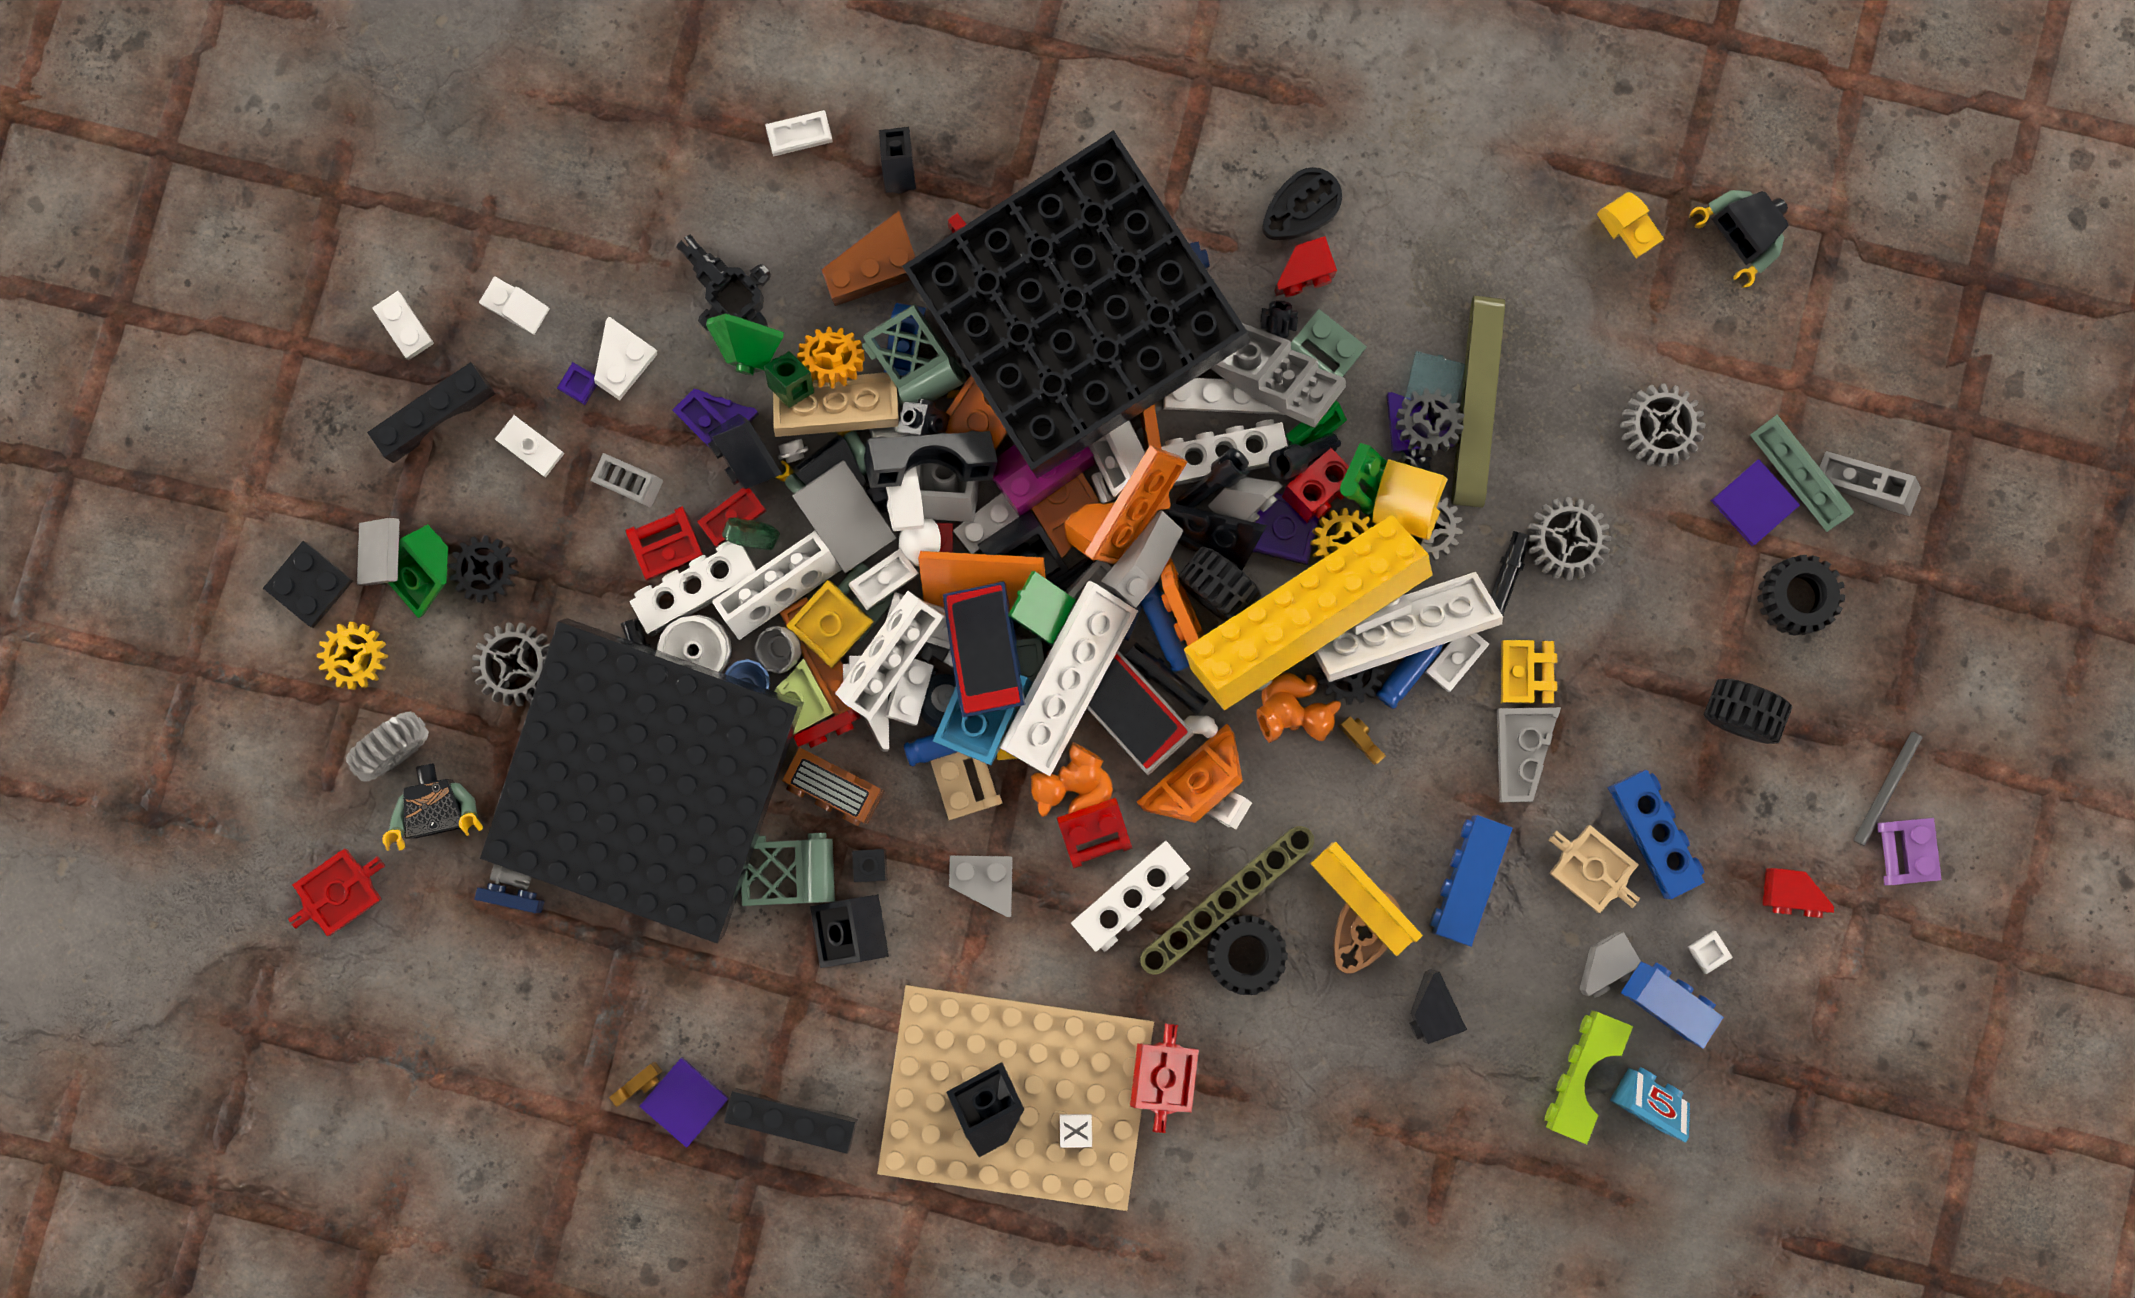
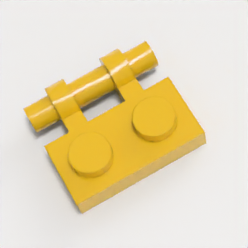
M1534 640L1501 641V703H1534V691H1542V704H1554V691H1557V681H1554V664L1557 663V654L1554 653V641H1542V653H1534ZM1534 663L1542 664V681H1534Z

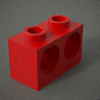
M1330 448L1311 464L1306 471L1286 486L1282 498L1307 523L1315 516L1320 519L1332 508L1330 503L1337 497L1340 500L1345 498L1340 492V486L1349 466ZM1326 475L1336 476L1339 482L1329 481ZM1304 494H1313L1317 498V501L1307 500L1304 497Z

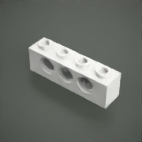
M1270 419L1257 422L1256 428L1244 430V426H1234L1225 430L1226 434L1214 436L1213 432H1205L1196 435V440L1184 442L1183 438L1166 441V446L1161 447L1162 450L1179 455L1183 459H1185L1186 453L1190 451H1196L1202 457V462L1198 465L1187 463L1173 486L1197 482L1211 472V464L1219 458L1215 452L1216 447L1219 445H1227L1230 449L1234 448L1242 452L1249 461V465L1245 470L1251 471L1269 467L1271 453L1287 446L1283 423L1274 424V420ZM1249 439L1259 440L1262 444V450L1258 453L1250 452L1246 448V441Z
M813 531L714 599L712 603L740 640L842 569L816 531Z
M729 540L716 548L717 553L708 558L702 555L689 563L690 568L681 573L676 570L665 575L662 578L663 583L653 589L649 585L638 590L634 594L636 598L629 602L647 634L654 636L665 630L675 620L690 616L712 604L714 599L757 571L743 544L740 541L734 543L733 540ZM720 563L727 564L729 567L727 576L722 579L715 578L713 574L715 566ZM693 578L700 579L701 589L695 594H689L686 590L688 581ZM671 593L674 597L673 605L668 609H661L659 605L661 596Z
M907 591L835 694L847 706L871 720L944 616L923 600Z
M1164 841L1075 918L1071 924L1095 952L1100 948L1105 952L1118 941L1115 935L1120 930L1125 928L1127 931H1130L1142 920L1139 914L1149 907L1152 911L1166 899L1162 894L1172 886L1176 890L1189 879L1186 873L1190 868L1170 844ZM1155 868L1162 870L1165 875V881L1159 887L1151 886L1147 880L1148 873ZM1130 889H1135L1141 894V903L1134 908L1126 906L1123 899L1124 894ZM1106 910H1113L1118 916V922L1112 928H1105L1100 923V915Z

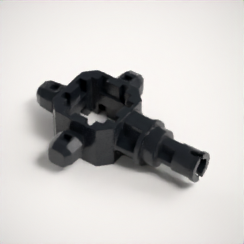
M691 234L684 237L689 246H686L682 240L677 244L676 248L694 266L693 270L697 274L696 278L706 288L705 299L712 308L710 310L706 309L698 319V322L706 331H709L706 326L707 319L722 314H729L716 298L719 297L718 293L720 291L722 292L729 286V283L732 281L735 283L737 280L750 291L753 297L751 298L752 302L745 305L738 314L734 313L733 316L768 327L767 320L759 312L763 308L764 296L758 286H764L771 277L770 271L763 264L751 269V274L747 276L741 268H728L719 257L715 258L711 253L707 254Z

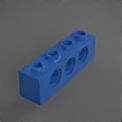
M1641 770L1607 787L1664 899H1673L1705 883L1701 876L1704 874V869L1696 857L1692 858L1687 848L1690 846V842L1684 831L1677 829L1673 821L1676 817L1674 810L1668 801H1663L1659 793L1661 785L1653 773L1649 774L1648 770ZM1642 796L1648 798L1651 803V808L1646 814L1638 809V801ZM1657 824L1661 825L1665 830L1664 839L1660 842L1656 841L1652 836V830ZM1672 852L1679 858V865L1675 870L1670 869L1666 862L1668 855Z

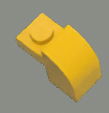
M1626 192L1597 213V216L1613 239L1620 235L1636 259L1664 240L1647 214L1650 210L1640 198L1631 192Z

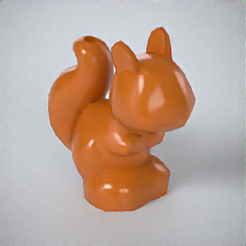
M1283 672L1272 679V683L1262 689L1261 698L1263 706L1256 710L1258 723L1265 739L1271 743L1280 737L1284 728L1296 731L1302 726L1309 736L1318 741H1324L1334 728L1335 714L1339 711L1341 702L1335 700L1328 704L1313 703L1304 708L1296 697H1308L1316 691L1318 682L1314 676L1307 675L1305 681H1303L1295 674Z
M1072 742L1069 748L1071 762L1067 766H1062L1058 771V775L1051 774V776H1048L1042 772L1034 773L1031 776V793L1033 799L1037 802L1041 817L1047 816L1051 807L1057 806L1064 799L1067 791L1079 794L1070 803L1068 814L1110 800L1113 794V785L1108 773L1101 768L1104 760L1085 747Z

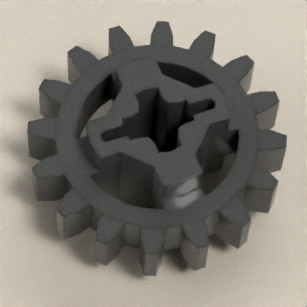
M1424 388L1421 396L1416 391H1413L1410 397L1411 401L1404 398L1401 405L1403 409H1398L1396 417L1400 420L1397 421L1396 429L1404 430L1400 435V440L1409 439L1408 449L1410 450L1415 446L1420 447V455H1423L1426 449H1430L1432 456H1435L1439 447L1444 452H1447L1450 447L1449 443L1456 445L1459 439L1457 434H1462L1464 428L1463 425L1459 424L1463 422L1464 414L1456 413L1460 408V403L1451 404L1452 395L1450 393L1444 398L1441 397V389L1437 388L1434 394H1430L1429 389ZM1421 406L1420 412L1413 413V416H1410L1414 409ZM1427 414H1428V419H1430L1431 423H1435V425H1434V427H1433V430H1432V425H1430L1429 420H1425ZM1450 427L1449 431L1439 438L1440 431Z

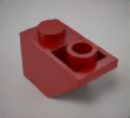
M1325 236L1296 245L1274 290L1276 296L1284 294L1286 298L1303 292V287L1314 285V288H1319L1332 282L1331 278H1334L1337 268Z
M1766 868L1763 906H1772V913L1792 915V909L1804 910L1803 916L1823 918V912L1834 913L1833 904L1806 872Z

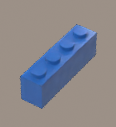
M1473 815L1471 820H1465L1460 834L1464 841L1461 849L1456 848L1453 853L1450 866L1454 867L1451 878H1446L1441 887L1440 896L1444 898L1440 909L1435 908L1429 923L1430 926H1433L1431 933L1472 947L1513 829L1512 827L1479 815Z

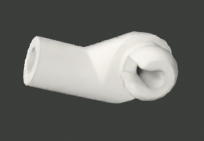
M1191 715L1184 720V723L1193 733L1203 734L1206 738L1215 736L1218 731V726L1215 724L1214 719L1209 716Z

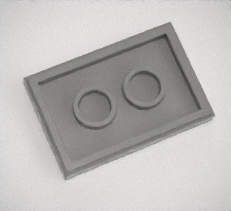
M844 460L792 495L844 573L896 539Z

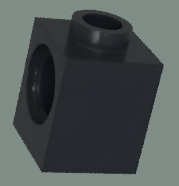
M886 849L852 851L854 882L888 881Z

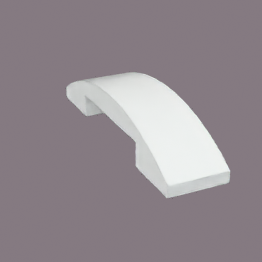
M898 427L869 429L871 438L905 436L897 432ZM915 466L906 473L901 486L886 487L888 494L887 508L893 531L924 529L922 499Z

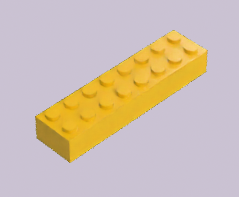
M1390 515L1184 648L1190 669L1225 711L1433 576L1429 555L1396 518Z

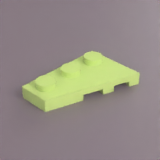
M805 659L796 666L794 671L774 691L804 702L793 736L834 714Z

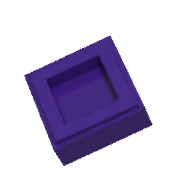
M572 362L557 389L585 405L597 386L594 381L595 375Z

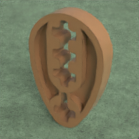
M1381 890L1390 899V901L1401 911L1397 901L1390 894ZM1345 902L1334 931L1333 955L1334 964L1341 972L1352 974L1374 962L1386 951L1387 947L1370 928L1368 929L1372 933L1370 938L1364 937L1362 941L1358 939L1359 933L1356 931V927H1363L1365 923ZM1354 945H1357L1353 958L1357 960L1356 964H1349L1346 968L1343 967L1344 960L1340 958L1341 954L1350 953Z

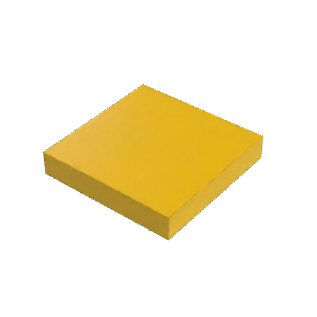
M827 580L786 627L827 665L833 668L874 624V621L830 580Z

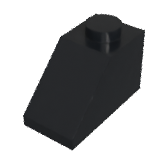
M909 127L879 130L885 192L900 194L909 190H916Z

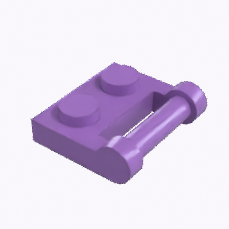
M1934 818L1877 823L1878 833L1881 832L1886 867V876H1883L1884 885L1941 880ZM1894 831H1900L1905 874H1899Z

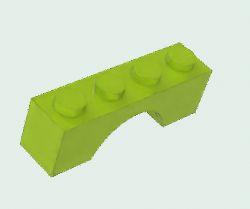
M1591 1010L1590 1015L1586 1014L1579 1029V1032L1582 1033L1579 1044L1572 1046L1568 1056V1062H1571L1567 1074L1563 1073L1557 1084L1556 1091L1559 1092L1555 1104L1551 1103L1547 1109L1545 1120L1548 1123L1546 1128L1586 1145L1588 1144L1599 1115L1591 1108L1586 1099V1076L1592 1066L1599 1060L1610 1056H1622L1633 1026Z

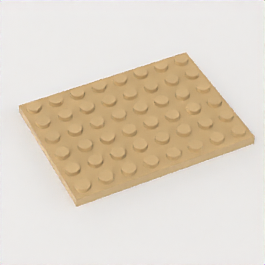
M905 985L877 1174L1127 1211L1142 1109L1130 1107L1137 1043L1151 1044L1154 1021ZM1002 1062L1025 1110L1008 1142L979 1158L966 1138L946 1092ZM1060 1114L1092 1115V1147L1060 1148Z

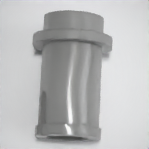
M494 864L490 880L495 881L497 885L504 883L526 891L531 881L530 876Z

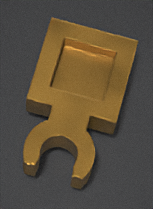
M1350 716L1338 726L1374 765L1378 764L1385 757V754L1367 735L1370 732L1369 728L1358 717L1353 720Z
M656 1062L651 1063L609 1097L610 1100L618 1107L640 1089L645 1094L660 1082L657 1076L663 1071Z

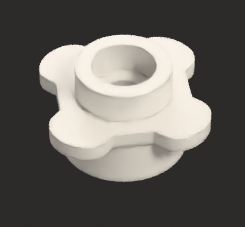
M802 439L779 445L780 455H778V458H785L787 463L804 458L803 452L808 451V446L804 447Z

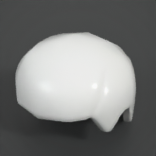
M924 519V529L902 530L899 534V549L902 550L915 567L919 566L918 557L920 551H940L941 535L938 525L933 519Z

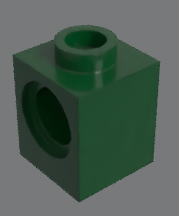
M790 351L773 359L764 366L768 387L788 408L814 393L811 372Z

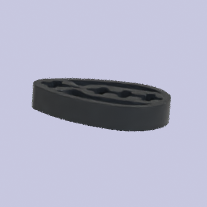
M1310 167L1296 172L1281 186L1270 202L1262 224L1264 235L1270 240L1294 239L1310 234L1328 224L1337 215L1341 206L1342 190L1339 182L1330 172L1321 168ZM1320 182L1323 185L1328 183L1331 185L1330 195H1327L1325 192L1321 193L1317 199L1318 204H1315L1313 201L1307 204L1305 208L1306 213H1303L1301 210L1298 212L1293 210L1296 205L1294 201H1298L1300 204L1307 199L1308 191L1311 194H1315L1319 190ZM1288 216L1281 226L1282 231L1269 229L1271 219L1277 222Z

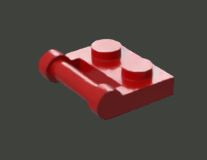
M683 506L674 509L675 513L639 528L633 526L625 530L646 581L687 565L692 560L703 555ZM680 524L681 532L643 547L642 539Z
M1116 797L1057 817L1073 869L1082 866V862L1114 851L1133 849ZM1116 832L1118 834L1117 838L1077 851L1076 846Z

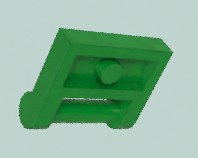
M1360 443L1341 483L1340 492L1347 499H1353L1366 516L1373 517L1377 492L1387 461L1371 446ZM1359 482L1367 488L1366 493L1361 491Z

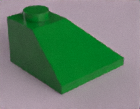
M729 314L709 318L706 323L726 363L736 366V372L753 376L754 372L765 371L764 366L770 363L784 336L782 331Z
M428 524L400 539L398 578L395 582H388L418 618L426 613L447 580L448 547Z

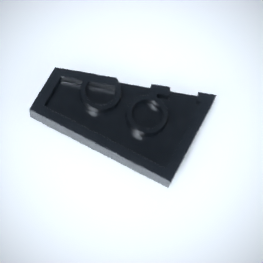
M1174 503L1167 513L1183 530L1178 543L1196 553L1201 547L1210 548L1228 559L1241 571L1267 526Z

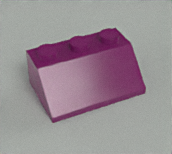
M1013 445L997 457L998 463L993 481L1020 517L1095 464L1094 454L1086 447L1037 479L1016 445Z

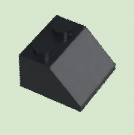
M737 414L708 433L712 439L708 445L717 459L723 457L728 467L724 471L733 485L739 483L744 489H747L782 474L750 421L741 414Z
M1027 511L978 544L983 554L1044 557L1045 576L1050 582H1053L1069 571L1045 531L1030 511Z
M879 894L810 906L820 968L889 957Z

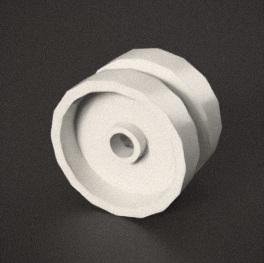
M699 614L681 617L670 623L660 635L657 650L722 673L729 664L732 647L730 636L724 626L714 618ZM691 644H696L699 648V653L696 656L692 655L693 649L689 648Z

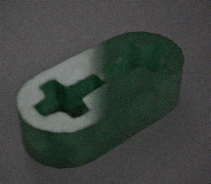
M732 517L728 518L722 531V536L733 544L764 550L774 549L780 535L776 528L767 523Z

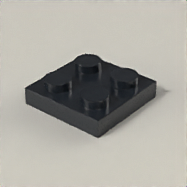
M302 541L263 589L305 624L314 628L353 580L310 544Z

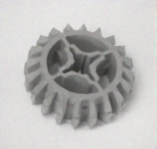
M1661 384L1658 391L1654 385H1650L1647 388V394L1642 390L1637 392V400L1630 399L1627 402L1631 409H1625L1622 412V416L1628 419V421H1623L1620 424V428L1629 429V432L1622 435V439H1631L1633 443L1627 447L1628 451H1633L1637 448L1639 452L1636 455V459L1638 460L1647 455V465L1649 466L1654 464L1656 458L1660 468L1665 467L1667 461L1672 466L1679 463V458L1686 461L1690 458L1689 452L1694 453L1698 450L1695 442H1700L1704 438L1701 433L1697 432L1705 428V423L1697 422V419L1702 417L1704 412H1695L1693 408L1698 405V401L1693 400L1689 403L1686 400L1690 395L1688 391L1679 396V387L1676 385L1671 388L1669 393L1666 384ZM1661 402L1669 404L1671 407L1666 412H1659L1656 409H1649L1646 405ZM1679 413L1684 419L1685 435L1682 433L1683 429L1677 423ZM1670 416L1666 421L1665 430L1657 434L1661 425L1660 421ZM1640 417L1643 418L1642 421L1649 429L1646 439L1640 428ZM1660 439H1666L1670 442L1675 441L1679 444L1678 447L1672 449H1661L1654 445Z
M1566 497L1563 505L1558 498L1552 501L1553 509L1548 504L1541 507L1543 514L1536 512L1533 515L1534 520L1538 524L1530 523L1527 527L1528 530L1536 533L1535 535H1530L1528 540L1530 543H1535V546L1528 549V553L1534 554L1537 552L1539 555L1533 563L1538 565L1544 562L1546 564L1542 569L1544 574L1553 568L1554 579H1559L1563 571L1566 581H1571L1574 573L1578 579H1582L1585 577L1584 569L1590 574L1596 571L1594 564L1602 565L1604 563V559L1599 554L1606 555L1610 551L1608 547L1602 545V543L1611 541V536L1602 535L1603 531L1609 529V524L1600 526L1598 521L1604 515L1598 513L1593 516L1591 514L1595 509L1593 504L1583 509V499H1578L1575 506H1573L1571 497ZM1570 515V519L1564 528L1555 527L1552 529L1547 527L1554 517ZM1581 521L1588 527L1592 541L1581 533ZM1570 530V539L1574 540L1575 542L1568 545L1567 548V539L1563 538L1562 536L1567 534ZM1545 537L1556 545V557L1558 558H1555L1548 550ZM1574 549L1589 551V554L1583 561L1566 563L1567 558L1571 556Z
M506 623L505 633L501 627L496 626L494 627L496 637L485 633L484 638L488 641V644L477 643L476 645L483 652L481 656L477 654L472 656L473 660L480 662V666L472 667V672L482 673V676L478 677L475 683L477 685L487 683L482 693L489 695L494 691L492 701L499 702L503 697L505 706H510L513 698L517 706H523L524 696L531 703L534 695L533 692L536 689L550 644L542 646L547 636L540 634L536 637L537 628L533 626L526 632V625L524 623H519L516 631L512 623ZM522 640L520 645H516L509 653L497 650L508 641ZM531 645L538 657L537 671L528 663V656L530 654L528 649ZM503 657L509 660H516V657H518L517 662L527 671L513 669V672H511L512 666L509 665V662L503 660ZM492 659L501 665V673L499 675L501 680L499 684L492 673ZM525 675L532 679L522 688L507 690L509 684L514 683L520 676Z
M414 712L400 713L385 723L383 722L379 727L365 735L361 741L357 742L356 746L351 748L347 754L346 762L350 766L349 769L355 776L357 775L361 781L377 779L379 776H383L388 771L393 770L414 752L418 751V748L427 740L429 731L426 729L422 719L418 718Z

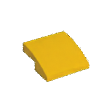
M1388 459L1377 492L1372 522L1378 524L1390 515H1393L1410 535L1429 540L1440 513L1437 505L1448 479L1444 475Z

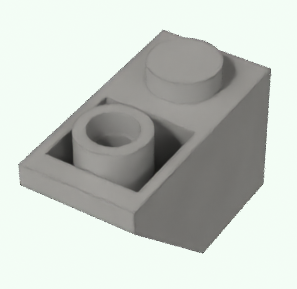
M1244 477L1231 488H1225L1208 506L1214 513L1256 522L1260 518L1257 512L1260 509L1265 512L1277 501L1274 495L1282 488V485L1275 481Z
M1616 931L1590 946L1579 989L1582 995H1593L1596 998L1611 989L1609 984L1619 979L1621 982L1630 979L1641 960L1624 932Z

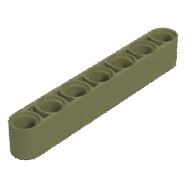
M1473 296L1471 302L1460 413L1464 414V419L1459 424L1463 425L1464 428L1462 434H1458L1459 439L1456 445L1451 495L1452 505L1483 508L1485 505L1505 314V299Z
M1303 826L1293 827L1286 831L1141 952L1139 958L1143 970L1149 974L1157 975L1174 964L1307 854L1314 845V835ZM1297 831L1304 833L1307 838L1306 846L1301 850L1294 848L1291 844V837ZM1272 851L1279 852L1283 857L1281 867L1275 870L1268 866L1266 860ZM1248 871L1255 872L1259 877V883L1254 889H1247L1243 885L1242 878ZM1224 891H1230L1235 897V903L1229 909H1223L1218 903L1219 895ZM1200 911H1206L1211 917V923L1205 929H1199L1194 924V917ZM1176 931H1182L1187 937L1186 945L1181 949H1175L1170 944V936ZM1151 951H1157L1163 957V962L1157 969H1151L1145 963V958Z

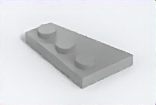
M1561 707L1497 709L1500 802H1533L1543 770L1544 759L1548 746L1551 743L1552 732Z

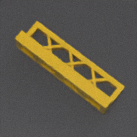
M1332 842L1310 862V865L1395 956H1398L1412 942H1417L1423 936L1337 842Z

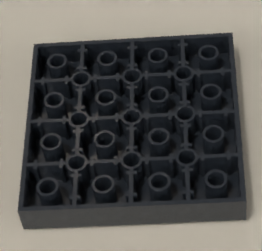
M1114 130L902 266L1037 479L1251 343L1248 331Z
M569 618L557 622L480 859L718 943L725 936L804 702Z

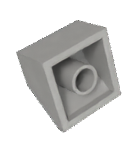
M927 463L916 466L924 519L974 522L979 481L962 482L952 470L938 464Z

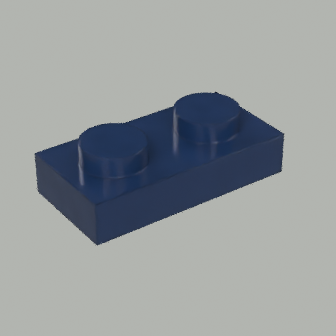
M489 882L487 888L477 887L474 900L532 913H542L545 901L536 899L537 893L519 889L518 894L505 892L507 886Z

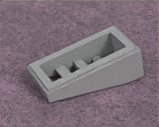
M605 453L602 454L591 478L592 482L647 507H652L663 483L661 478ZM614 464L616 465L609 482H607L605 478L611 465ZM625 469L626 473L621 481L620 486H616L623 470ZM635 474H636V475H638V477H637L636 482H635V484H634V486H633V488H632V490H631V492H630V491H628V489H629V487H630V485H631V483H632V481H633V479H634V476H635Z

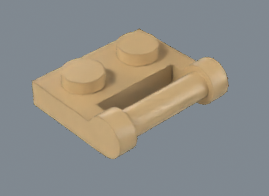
M959 752L931 761L949 821L1003 804L1000 795L996 794L987 764L972 758L985 798L976 802L964 764V760L971 759V757Z

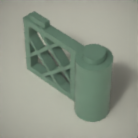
M916 304L908 307L863 336L865 342L862 343V346L871 360L875 358L879 360L898 388V402L902 408L904 402L917 403L918 399L934 402L966 382V375L961 365L954 357L949 355ZM912 315L919 325L918 334L900 331L902 320ZM895 324H897L896 330L890 328V327L894 326ZM881 333L895 336L892 350L881 348L874 337ZM899 337L916 341L913 355L897 351ZM920 342L932 345L939 355L932 359L918 357ZM895 357L912 361L909 373L900 377L894 368ZM916 363L922 364L921 366L916 368Z
M809 833L808 840L766 842V836H758L754 849H760L768 859L758 870L749 863L741 886L742 906L835 902L833 839H827L826 833ZM784 847H795V861L787 869L776 856ZM766 848L777 849L771 854ZM772 861L784 872L774 885L761 874ZM795 867H796V876L792 873V871L795 869ZM749 870L753 873L751 878H749ZM787 876L796 883L797 897L786 898L777 889ZM758 877L769 890L761 899H750V885ZM772 893H775L779 898L769 897Z

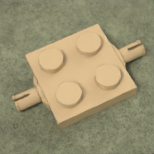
M1587 825L1578 838L1571 842L1557 830L1549 838L1548 841L1563 851L1560 860L1549 874L1594 911L1601 913L1607 904L1617 897L1621 898L1631 908L1636 905L1635 902L1640 900V897L1626 887L1630 875L1639 864L1591 825Z

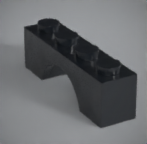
M470 362L367 433L383 457L395 463L417 448L421 440L436 426L457 414L472 411L496 393L481 371Z
M969 431L952 434L938 433L936 435L920 436L912 434L904 437L888 438L880 436L867 440L864 453L870 488L901 486L904 476L910 469L927 463L947 467L962 482L993 480L998 463L990 431Z
M736 1088L731 1093L724 1123L847 1154L851 1148L858 1119L829 1111H818L774 1100L766 1095Z

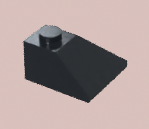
M1432 969L1425 971L1410 1013L1414 1021L1409 1024L1417 1040L1422 1038L1423 1042L1430 1044L1462 1033L1467 1028L1440 971Z
M1002 1062L946 1092L963 1132L979 1158L1008 1142L1025 1110Z

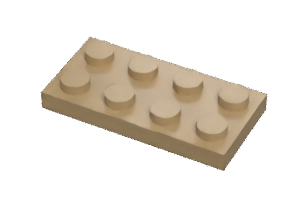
M887 373L857 375L856 380L848 377L846 386L836 382L833 389H831L829 383L818 387V380H814V393L790 408L773 392L775 437L898 427L899 424L898 388Z

